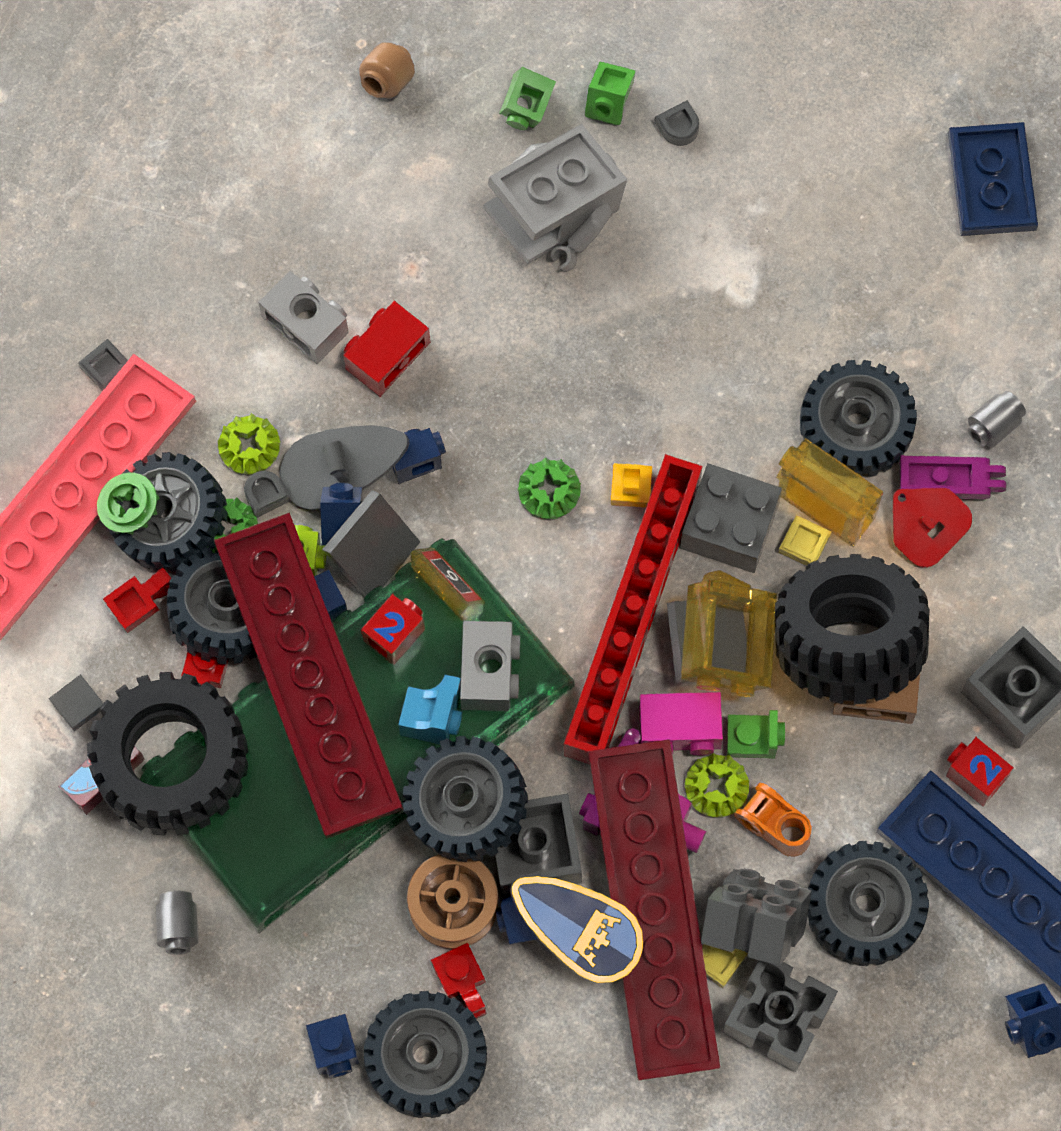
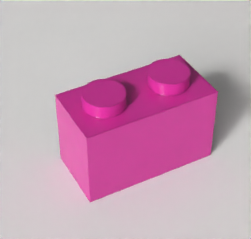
M721 692L640 694V743L670 739L672 755L677 750H690L692 755L703 756L713 754L715 749H721L723 740Z

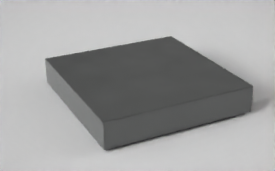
M372 490L322 550L364 598L372 601L419 545L420 540L383 496Z
M742 598L673 601L667 603L676 683L751 677Z

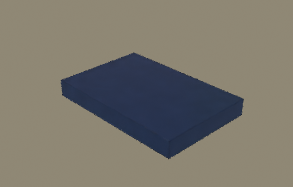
M1024 122L950 127L948 139L961 236L1037 231L1038 219Z

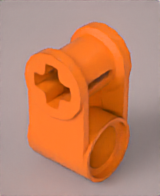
M758 783L755 787V795L743 809H737L734 813L735 818L747 830L763 838L782 854L791 857L802 855L810 845L812 829L810 820L786 802L774 789L764 783ZM788 827H797L803 832L804 836L798 841H789L784 838L782 831Z

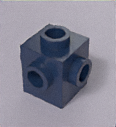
M1044 983L1005 996L1010 1020L1005 1021V1028L1013 1045L1019 1044L1028 1058L1046 1054L1051 1050L1061 1047V1003H1057Z

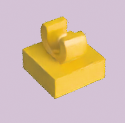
M614 463L611 505L646 508L651 493L652 466Z

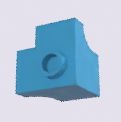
M444 675L439 685L427 690L408 687L398 724L400 736L440 744V741L449 739L450 734L457 736L462 719V712L457 711L461 695V678Z

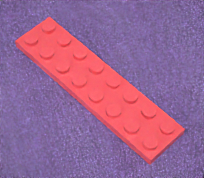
M135 354L131 356L0 514V641L100 520L97 513V500L105 484L115 476L122 474L126 469L133 473L136 470L133 463L139 459L146 463L148 461L147 456L155 453L196 403L194 395Z

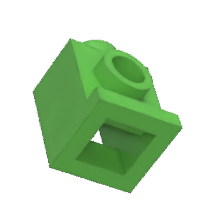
M521 67L512 76V82L499 114L507 117L506 123L511 127L525 131L528 126L534 128L541 123L556 81ZM518 98H523L528 102V109L518 105Z

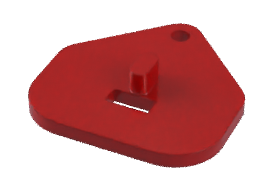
M948 488L899 489L893 494V542L896 548L917 566L930 567L937 564L969 531L972 525V513L969 507ZM900 494H903L905 496V500L903 502L898 500V496ZM940 522L944 528L932 539L927 534Z

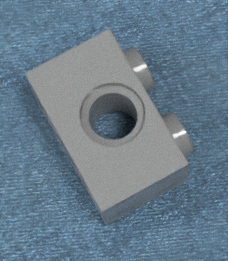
M289 271L258 302L261 316L312 361L318 364L349 333L346 319L347 314L335 301L330 300L327 302L318 294V288L308 278L303 276L300 279L293 272ZM306 310H310L316 313L312 318L307 320H303L297 317L301 312Z
M463 621L460 697L462 710L510 711V698L518 699L519 674H511L512 660L520 659V636L513 635L512 622ZM489 659L497 660L502 665L495 673H486L480 668L481 664Z

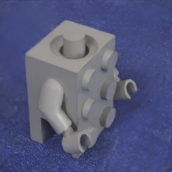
M581 123L550 142L530 145L512 164L491 175L488 186L497 197L486 202L483 205V209L527 264L551 251V259L553 261H557L562 254L567 253V261L560 266V270L567 272L576 266L577 256L575 253L583 252L598 236L610 216L619 211L627 178L618 169L613 158L608 153H605ZM566 241H568V243H569L566 247H565V246H559V245L563 244V243L566 242Z

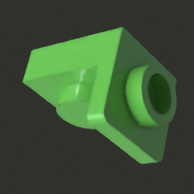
M600 61L588 88L585 116L610 124L620 125L623 119L625 102L634 83L636 70Z
M769 710L768 716L728 714L727 756L730 755L732 758L775 759L777 746L785 745V722H778V710Z

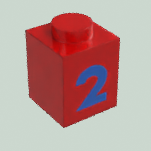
M392 594L361 629L363 641L392 665H395L425 631L424 619L421 617L423 615L422 610L411 600L405 598L401 601Z
M975 737L968 746L961 742L948 757L947 761L952 765L946 777L984 807L1009 778L1014 767L979 738Z

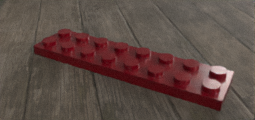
M290 512L214 540L326 839L403 810Z
M670 739L589 751L610 899L625 906L636 917L643 936V950L638 964L627 976L623 977L638 1081L719 1069L720 1061Z

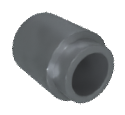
M1005 391L1001 395L995 394L968 418L970 426L968 433L978 445L984 446L986 444L989 447H995L1022 423V417L1026 415V409L1022 402L1009 391Z
M186 891L163 893L160 895V903L156 905L157 945L166 948V953L185 954L191 951L190 947L198 944L197 904L193 902L192 894Z

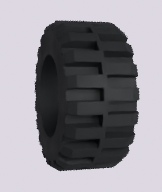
M850 554V557L840 558L839 555L828 556L826 561L821 563L816 560L808 564L804 572L802 570L797 571L778 594V601L775 603L776 656L779 658V665L788 677L791 676V681L802 690L808 688V693L819 699L823 696L828 697L832 703L843 704L844 700L854 701V705L866 704L868 699L875 698L876 702L886 699L892 691L897 694L908 686L909 681L912 682L922 671V666L927 661L930 616L927 596L920 588V584L910 574L905 575L904 569L894 563L887 565L879 557L872 556L871 559L862 558L861 554ZM843 622H860L878 628V630L863 635H841L825 628Z
M160 672V680L151 681L148 674L136 678L138 686L129 690L126 684L116 690L118 699L114 703L106 700L99 709L102 714L101 720H93L89 731L93 741L87 743V756L91 761L89 769L92 778L111 810L120 819L125 818L130 826L140 831L146 827L151 830L153 835L165 836L167 830H175L178 836L189 834L188 827L199 824L200 828L203 829L212 824L210 817L216 812L223 816L230 809L229 799L231 797L238 798L243 788L241 778L247 776L249 764L246 754L249 752L240 720L225 696L221 697L218 694L217 688L210 683L199 684L196 676L184 673L181 679H175L172 672ZM166 722H183L196 727L205 739L207 753L203 764L192 777L174 786L156 787L143 783L135 775L131 765V754L135 744L146 731Z

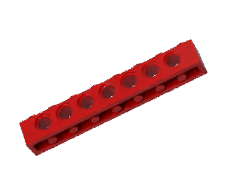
M666 454L664 456L564 741L565 757L590 765L589 751L607 749L610 746L678 550L686 520L701 482L703 468L701 465Z

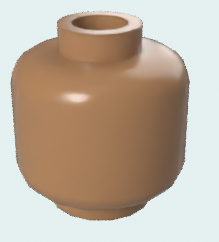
M383 42L377 45L366 56L359 67L361 84L370 95L376 98H393L397 96L415 74L414 63L408 50L403 46Z

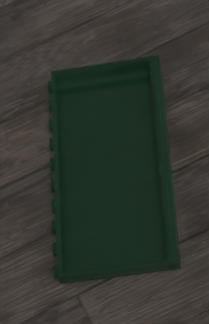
M441 538L434 542L427 551H437L481 600L466 601L433 564L424 557L416 564L409 562L395 574L396 579L384 588L382 586L374 588L365 596L363 600L365 603L353 612L351 610L344 611L332 623L402 807L403 803L406 802L403 796V788L409 785L406 777L409 770L414 772L417 768L414 762L419 756L422 759L428 756L425 750L432 745L436 749L441 747L440 744L400 736L398 724L408 687L422 690L432 689L441 683L444 675L461 678L463 621L512 622L513 635L520 636V659L512 660L511 674H519L518 699L510 698V711L462 710L461 700L459 699L457 711L462 712V719L457 736H465L471 740L472 736L482 738L485 742L490 741L500 746L575 687V680L455 539L445 541L444 538ZM392 594L401 601L407 598L414 602L423 612L421 617L424 619L425 631L395 665H392L363 641L361 632L364 625ZM494 659L486 660L480 666L481 670L486 673H495L502 667L501 663ZM266 678L259 684L252 682L238 694L237 697L239 699L231 704L240 720L249 752L246 754L249 764L247 776L241 778L243 788L238 798L231 797L229 799L230 809L223 816L217 812L210 817L212 824L203 829L200 828L199 824L188 827L189 834L181 835L259 934L408 818L403 809L326 839ZM197 730L195 733L193 731L184 733L175 741V748L165 756L157 755L150 759L141 769L143 775L140 780L151 786L169 787L180 784L192 777L203 764L207 753L206 742L201 732ZM450 734L449 740L452 742L456 741L457 736Z

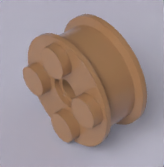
M438 854L426 860L413 874L408 886L407 903L413 925L424 939L442 948L455 949L465 943H468L469 946L477 943L491 930L497 917L498 892L491 872L481 861L467 859V862H458L454 858L450 860ZM450 896H457L460 898V900L455 904H449L446 902V900Z

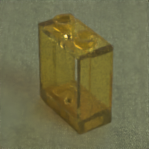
M804 438L797 448L793 445L790 446L779 462L782 468L776 478L779 480L778 487L782 488L781 498L854 547L875 520L883 491Z
M710 579L688 585L681 680L696 682V688L700 690L718 691L721 687L731 689L730 694L737 697H753L755 691L771 688L777 593ZM716 607L749 613L745 673L712 667Z

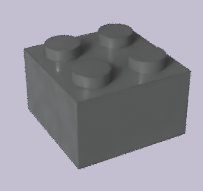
M707 463L682 532L680 549L755 573L780 503L782 488Z
M1023 626L966 680L961 693L1012 743L1020 748L1061 709V662Z
M568 793L528 800V803L525 804L527 810L525 820L521 819L519 822L522 828L518 835L513 833L510 836L512 842L506 848L503 845L498 847L499 853L495 854L501 896L511 893L512 883L519 878L548 877L573 884L582 883V870Z

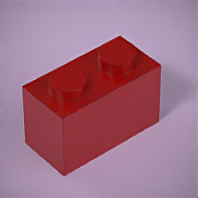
M393 301L387 309H379L371 318L370 327L361 336H354L344 349L345 369L379 397L389 389L431 343L429 327L396 301Z

